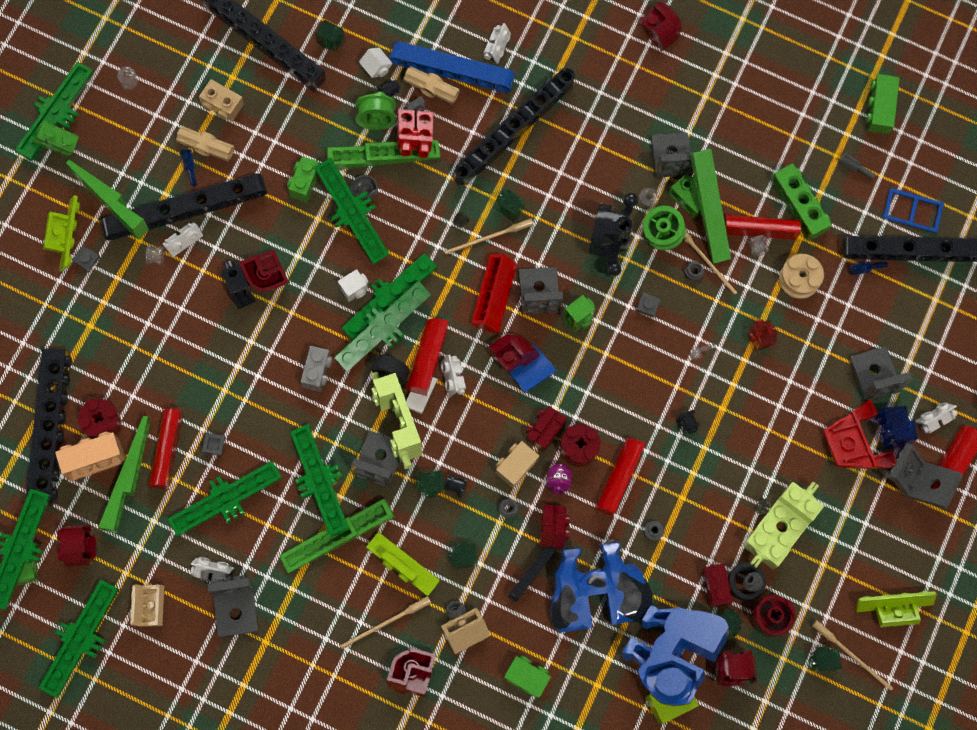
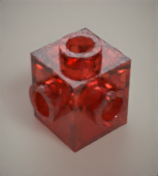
M762 319L755 321L749 329L748 337L750 342L754 343L756 351L773 347L778 342L776 337L777 329L770 320L764 321Z

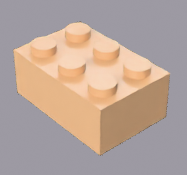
M104 432L99 434L98 438L92 440L91 438L83 439L79 442L80 444L74 446L65 445L59 451H56L62 475L71 482L124 464L126 458L121 442L113 432Z

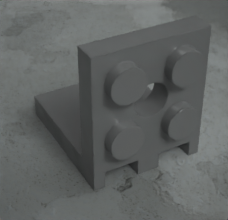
M688 132L651 135L655 178H660V176L678 177V175L684 176L686 173L689 176L693 175ZM672 148L676 151V154H668L666 150Z
M557 267L519 269L522 315L526 313H560L563 292L558 290ZM541 283L544 286V290L536 291L534 285Z
M886 347L849 358L864 401L872 397L873 400L882 398L890 392L891 394L899 393L912 380L910 372L896 375ZM876 366L879 371L878 374H872L869 367Z
M372 431L368 432L359 459L354 458L351 465L353 475L356 478L364 481L368 479L375 485L385 487L386 485V487L390 488L400 462L399 458H395L390 442L392 438ZM378 451H384L387 456L384 460H378L375 454Z
M906 443L904 449L900 451L896 465L891 469L890 477L905 497L947 510L963 475L957 471L926 463L915 446ZM934 483H941L938 489H932Z
M235 576L230 581H225V579L212 580L213 583L208 584V592L214 598L218 638L259 632L254 586L250 579L245 578V576ZM234 609H239L242 612V616L238 620L231 618V612Z

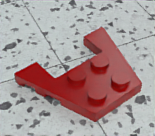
M872 400L866 401L864 405L856 408L852 413L841 418L823 431V436L836 468L891 470L896 465L897 460L893 451L873 455L860 422L876 418L878 415Z

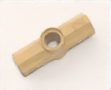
M412 66L405 73L404 82L420 89L424 95L431 98L437 97L452 105L455 103L460 89L443 82L438 75L433 73L426 74Z
M183 126L177 133V143L191 147L203 156L211 155L228 162L233 155V145L217 140L210 133H199Z

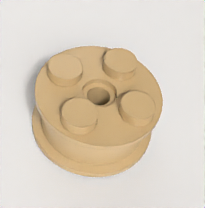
M797 254L790 257L779 274V282L784 292L797 299L812 296L824 279V271L820 262L807 254Z

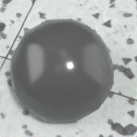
M358 176L351 182V191L355 197L367 191L368 195L363 200L365 201L368 198L373 200L378 194V183L372 176Z

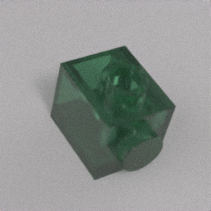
M323 20L316 33L317 43L327 50L337 51L338 47L344 44L346 38L343 28L326 20Z
M509 189L505 193H500L496 199V210L513 222L525 209L526 201Z
M442 471L419 473V479H415L416 491L420 490L421 496L425 495V498L437 497V494H444Z
M467 542L456 543L455 547H452V552L448 553L449 563L454 565V569L478 566L476 544L467 545Z
M728 608L720 614V617L726 620L729 627L727 640L731 635L735 637L742 629L739 626L743 622L740 619L741 616L735 610H729Z
M828 646L816 647V651L812 652L809 657V664L811 669L813 668L814 673L842 669L839 648L828 649Z

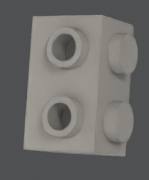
M310 346L301 379L302 388L321 392L322 386H326L328 378L326 371L327 368L331 367L332 363L329 350Z

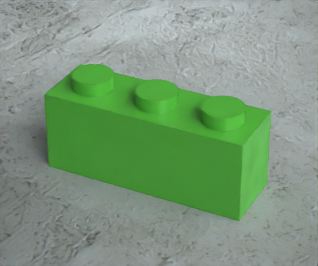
M878 74L875 80L871 81L870 91H872V96L868 100L870 113L866 117L868 131L890 134L894 128L900 77Z

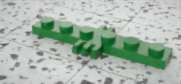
M77 62L52 98L49 96L46 99L41 96L37 98L42 105L34 102L33 106L38 109L37 112L40 115L16 147V153L30 161L34 160L42 146L33 143L37 128L42 121L54 126L60 125L67 130L71 127L65 121L73 124L75 120L70 115L77 118L79 114L70 109V107L93 76L94 72L92 69Z
M332 158L314 167L339 207L335 210L336 214L331 217L332 221L340 219L339 222L334 224L336 228L344 225V227L350 225L373 264L389 256V251L366 215L376 208L375 204L367 207V204L372 202L371 198L363 200L368 195L367 191L355 197Z
M424 253L392 283L389 284L387 281L383 283L378 278L376 283L380 286L379 288L374 283L370 285L374 291L372 294L375 298L341 328L342 331L353 340L368 326L365 322L368 318L363 314L365 310L370 315L373 314L369 309L371 305L376 310L379 308L382 311L386 310L416 281L422 283L437 269V265Z
M416 281L386 310L382 311L380 308L376 310L371 305L369 309L372 311V315L366 310L363 312L368 318L365 321L368 326L333 358L348 372L381 340L389 349H392L393 345L389 340L391 339L395 344L399 342L394 335L397 334L401 339L405 337L397 326L431 294L420 281Z
M308 424L291 431V436L306 472V475L295 480L296 485H300L298 486L299 492L305 491L300 494L301 498L305 499L312 495L315 496L331 537L350 530L333 485L338 483L337 480L343 477L342 472H338L340 466H325Z
M274 462L267 463L231 484H228L227 480L223 482L220 476L216 477L219 482L217 486L213 480L209 481L212 489L209 490L210 496L168 518L176 536L183 535L220 513L223 514L228 524L231 522L229 514H232L235 520L238 519L235 513L236 510L239 511L241 516L245 515L239 504L240 502L282 479Z
M30 489L13 535L0 533V538L5 539L4 542L0 541V546H2L0 555L4 556L0 566V609L7 611L25 562L30 564L32 560L36 562L41 560V558L34 556V553L42 555L44 551L38 549V544L33 542L51 496L49 494Z
M100 579L75 624L70 622L69 625L60 623L59 626L66 630L62 632L57 629L55 633L62 636L60 640L65 643L38 689L58 698L83 653L96 659L97 654L91 652V649L94 648L100 651L101 647L95 645V642L98 641L104 644L106 640L94 634L119 591L118 588Z

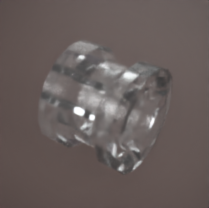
M123 67L118 71L117 77L124 89L131 90L137 86L138 78L133 68Z
M756 236L747 241L748 245L751 246L752 256H760L770 251L765 243L767 240L766 236Z
M148 245L146 248V264L157 263L158 265H163L164 247L154 248Z

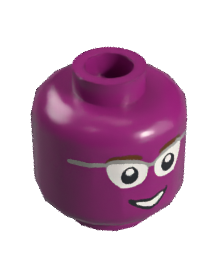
M555 464L548 469L546 486L554 494H563L571 488L572 471L566 465Z

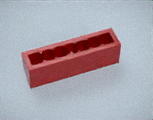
M724 214L726 233L728 235L797 240L801 233L799 220Z
M490 254L471 322L477 328L494 333H499L517 263L505 254Z
M431 318L426 321L405 387L406 391L427 396L446 337L449 321L438 318Z
M180 409L163 410L148 484L149 488L169 489L183 419Z
M961 426L938 466L960 472L963 475L977 453V429L970 426ZM934 483L932 489H938L941 483Z
M631 438L625 439L595 510L613 517L646 443Z

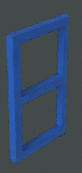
M890 188L882 218L938 233L944 203ZM893 194L914 199L909 221L888 215ZM918 201L939 206L934 228L913 222Z

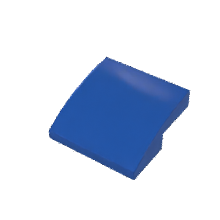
M534 344L531 345L540 356L525 367L521 364L508 373L524 393H527L556 373L553 365Z

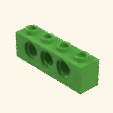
M791 164L775 172L771 182L794 219L800 221L801 230L807 240L810 241L827 232L831 227V220L822 211L819 200L815 199L812 195L810 186L802 179L800 170L794 164ZM789 184H794L796 189L791 188ZM798 199H803L806 204L800 203ZM808 214L815 216L816 219L809 218Z

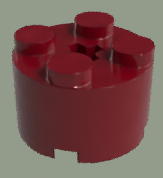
M105 399L88 400L82 406L78 415L80 428L91 439L98 438V435L104 432H113L117 435L122 426L120 413L111 402Z
M584 424L569 427L565 431L560 443V453L567 463L575 467H584L594 461L601 445L598 432ZM578 443H582V449H579Z
M91 525L69 526L58 530L57 538L60 542V549L57 552L58 560L63 561L65 566L73 567L94 563L91 560L96 558L97 547L95 536L91 537L90 531H93Z
M769 595L763 598L754 606L751 613L753 626L764 637H778L785 634L792 628L796 617L793 604L788 599L779 595ZM776 614L777 617L775 619H771L770 615Z
M725 651L721 652V656L716 658L717 685L722 683L724 687L745 686V681H750V684L758 681L755 656L752 654V651H741L740 654Z

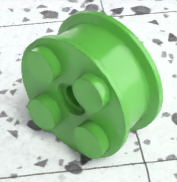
M376 92L375 94L359 97L356 101L355 107L358 111L356 123L360 127L369 130H383L392 127L396 123L397 118L394 114L396 102L393 98L385 95V93Z
M655 207L647 213L643 221V231L646 240L652 247L658 250H671L677 247L685 237L686 227L681 213L673 207Z

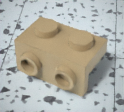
M133 585L130 624L138 627L162 626L164 585Z

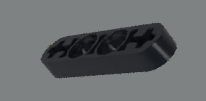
M553 546L545 547L509 594L508 598L516 603L558 548Z

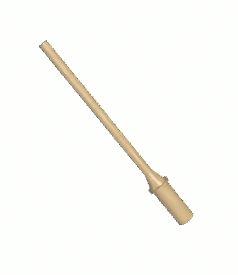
M530 218L512 224V226L505 230L446 250L444 253L446 255L507 232L516 233V231L533 226V221Z
M686 231L684 242L690 244L730 291L736 295V290L695 245L691 238L692 236Z
M427 596L409 605L400 614L340 645L341 649L404 615L414 614V612L431 604L430 599Z
M817 620L813 623L812 627L822 634L827 641L829 640L839 646L890 691L893 689L892 686L835 638L834 633H831Z

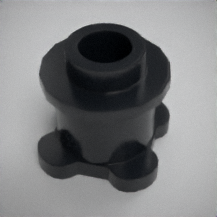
M388 79L387 83L382 87L380 85L377 86V92H383L391 98L400 94V86L395 80L391 81Z
M695 410L677 417L676 421L681 422L683 433L692 434L699 430L698 426H700V423H697L694 417Z
M453 474L452 477L448 476L444 487H447V492L452 491L459 494L458 498H461L468 478L463 480L456 477V474Z

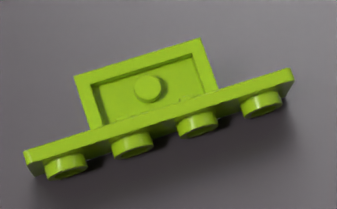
M75 195L69 200L67 215L49 212L47 217L43 249L62 253L60 272L70 267L72 256L69 254L70 249L74 246L72 233L77 226V220L74 219L80 205L77 202L78 196Z
M377 533L366 546L369 551L383 561L382 564L390 571L394 569L399 573L397 576L405 583L409 581L425 595L429 596L439 583L437 577L381 533Z
M922 591L920 593H902L899 595L865 596L858 599L855 610L856 612L876 611L880 627L920 624L921 618L917 607L933 606L937 594L935 591Z

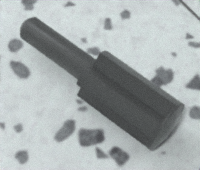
M844 153L839 162L856 172L858 170L871 179L875 177L874 173L861 166L860 161L847 153Z

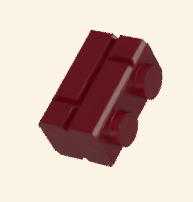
M548 406L546 410L542 408L536 416L538 421L535 425L531 423L525 431L527 434L526 441L542 452L547 450L567 422V417L551 406Z
M543 506L540 532L541 546L563 548L564 542L569 540V529H566V527H569L570 515H566L565 507Z
M725 564L704 567L702 574L710 608L727 606L733 603L732 594L729 593L731 590Z

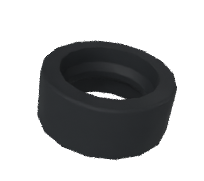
M382 354L375 357L371 367L372 373L378 372L380 378L396 373L399 384H404L410 371L409 367L402 361Z
M750 563L736 565L728 574L730 594L741 601H751L759 597L766 586V577L763 570L759 567H753L755 564L751 565ZM743 570L757 572L762 577L763 585L756 592L742 593L735 585L736 575Z

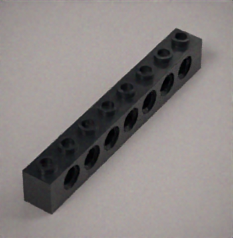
M202 0L204 8L311 91L315 92L326 80L324 69L236 1Z
M42 349L26 498L30 489L49 494L51 497L47 506H54V501H57L58 498L56 481L58 482L60 479V470H58V460L55 452L60 450V443L64 441L62 424L66 422L64 405L68 403L66 386L70 384L68 367L72 365V357L63 349ZM55 367H60V371L57 374H52V370ZM58 386L56 392L50 393L51 387ZM56 404L55 410L48 412V407ZM54 423L53 429L46 431V426ZM52 442V447L49 450H44V445ZM50 461V466L42 470V464ZM48 481L47 487L40 489V483Z

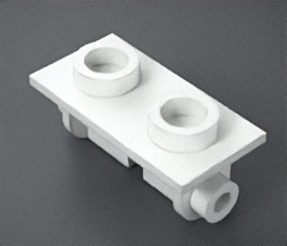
M505 23L502 26L497 25L494 27L489 39L494 43L488 42L483 52L485 59L490 60L493 58L496 64L499 63L500 58L503 56L505 46L511 36Z
M187 223L186 226L179 230L180 235L174 233L164 240L163 246L172 257L203 236L196 223Z
M448 355L441 361V371L445 377V389L448 391L449 397H452L456 393L458 395L464 394L466 386L464 377H457L456 375L462 373L460 359H457V356L451 357Z
M947 402L941 403L936 407L937 409L923 413L921 418L915 422L923 425L921 430L924 434H930L940 428L938 420H940L942 425H945L955 419L957 412L954 408L957 406Z
M198 557L191 563L194 566H192L190 574H194V577L208 580L209 573H212L211 581L215 579L230 581L231 575L228 574L234 570V567L229 566L226 562L215 563L211 562L208 558Z

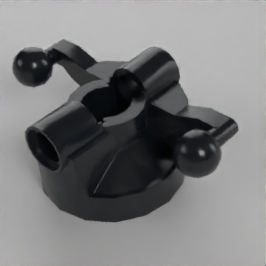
M628 193L624 196L623 201L626 208L620 213H615L611 204L601 202L598 208L589 254L608 259L607 272L612 278L618 276L622 271L621 265L618 263L619 252L626 251L630 245L633 223L629 217L632 214L633 207L638 203V197L634 193Z

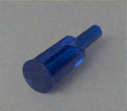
M190 149L182 150L180 154L184 169L189 173L191 185L196 186L197 182L194 174V168L196 167Z
M870 262L850 264L849 271L851 275L870 273L872 269L887 267L888 263L870 264Z

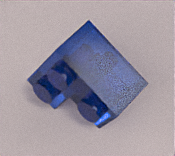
M907 406L884 407L877 415V421L881 425L882 430L880 441L884 444V449L904 448L906 443L912 444L918 439L915 420L909 421Z

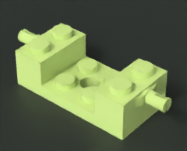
M378 372L372 373L371 377L374 387L371 390L375 405L380 406L381 412L393 408L396 418H399L400 430L392 432L393 439L390 440L393 455L395 458H399L400 463L403 462L405 469H409L412 467L410 459L422 456V445L396 373L381 378Z
M792 482L742 546L755 555L754 559L750 562L751 565L755 563L753 567L757 568L762 561L772 570L776 569L788 555L789 550L807 526L823 509L824 505L813 496V493L819 487L815 482H811L807 490ZM778 522L786 525L785 532L777 530L776 525Z

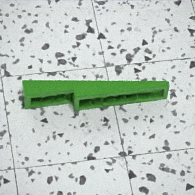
M433 140L431 151L427 158H420L418 151H411V156L406 157L401 156L400 150H397V142L365 143L364 146L329 147L326 151V158H332L338 169L435 160L440 159L438 140Z
M706 149L690 153L697 185L696 194L712 263L730 260L731 255L712 150Z
M71 160L66 162L71 173L138 240L149 230L144 219L127 208L121 194Z
M143 416L99 524L98 528L102 531L118 533L126 495L134 496L151 424V420L147 416Z
M382 499L350 518L347 517L346 520L350 530L331 537L328 529L283 553L280 555V558L287 572L291 573L395 518V515L387 500Z

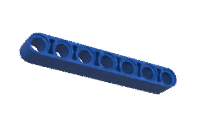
M399 41L394 42L389 58L393 64L406 68L412 66L422 72L433 73L441 77L504 93L511 91L515 73L506 68Z

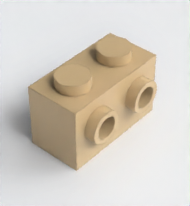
M212 79L199 95L201 106L207 111L212 110L216 112L223 120L228 119L233 122L244 105L242 96Z
M523 441L519 444L515 443L508 451L510 455L506 459L501 458L496 464V474L512 488L518 484L539 459V455Z
M477 608L441 626L454 654L491 636Z

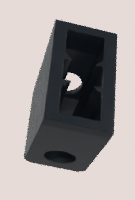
M227 261L224 264L225 270L222 271V275L237 308L241 309L255 303V298L240 265H235L234 261Z

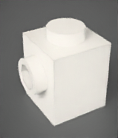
M380 48L368 49L359 61L372 78L385 76L393 64Z
M356 269L338 280V287L348 302H350L354 298L359 299L366 294L368 290L367 283L369 282L363 273L360 274Z

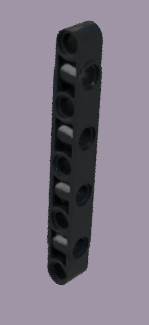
M570 68L560 70L456 165L454 170L455 182L458 185L468 184L549 111L573 87L574 71ZM566 77V78H569L570 80H569V81H564L562 78ZM537 101H543L545 104L540 105ZM512 124H516V125H518L519 127H518V128H512L511 125H512ZM491 148L493 151L486 152L484 149ZM465 172L467 175L461 177L458 173Z
M253 174L134 208L131 211L143 218L148 229L151 230L260 198L266 195L268 191L263 175ZM237 189H243L239 194L234 193ZM202 199L207 200L204 204H198ZM164 210H170L169 214L163 215L162 212ZM114 215L100 220L105 240H115L133 235Z
M848 236L842 239L843 258L977 262V239ZM866 245L871 246L873 251L868 250ZM903 246L908 247L910 252L906 251ZM940 247L945 248L947 253L943 252Z

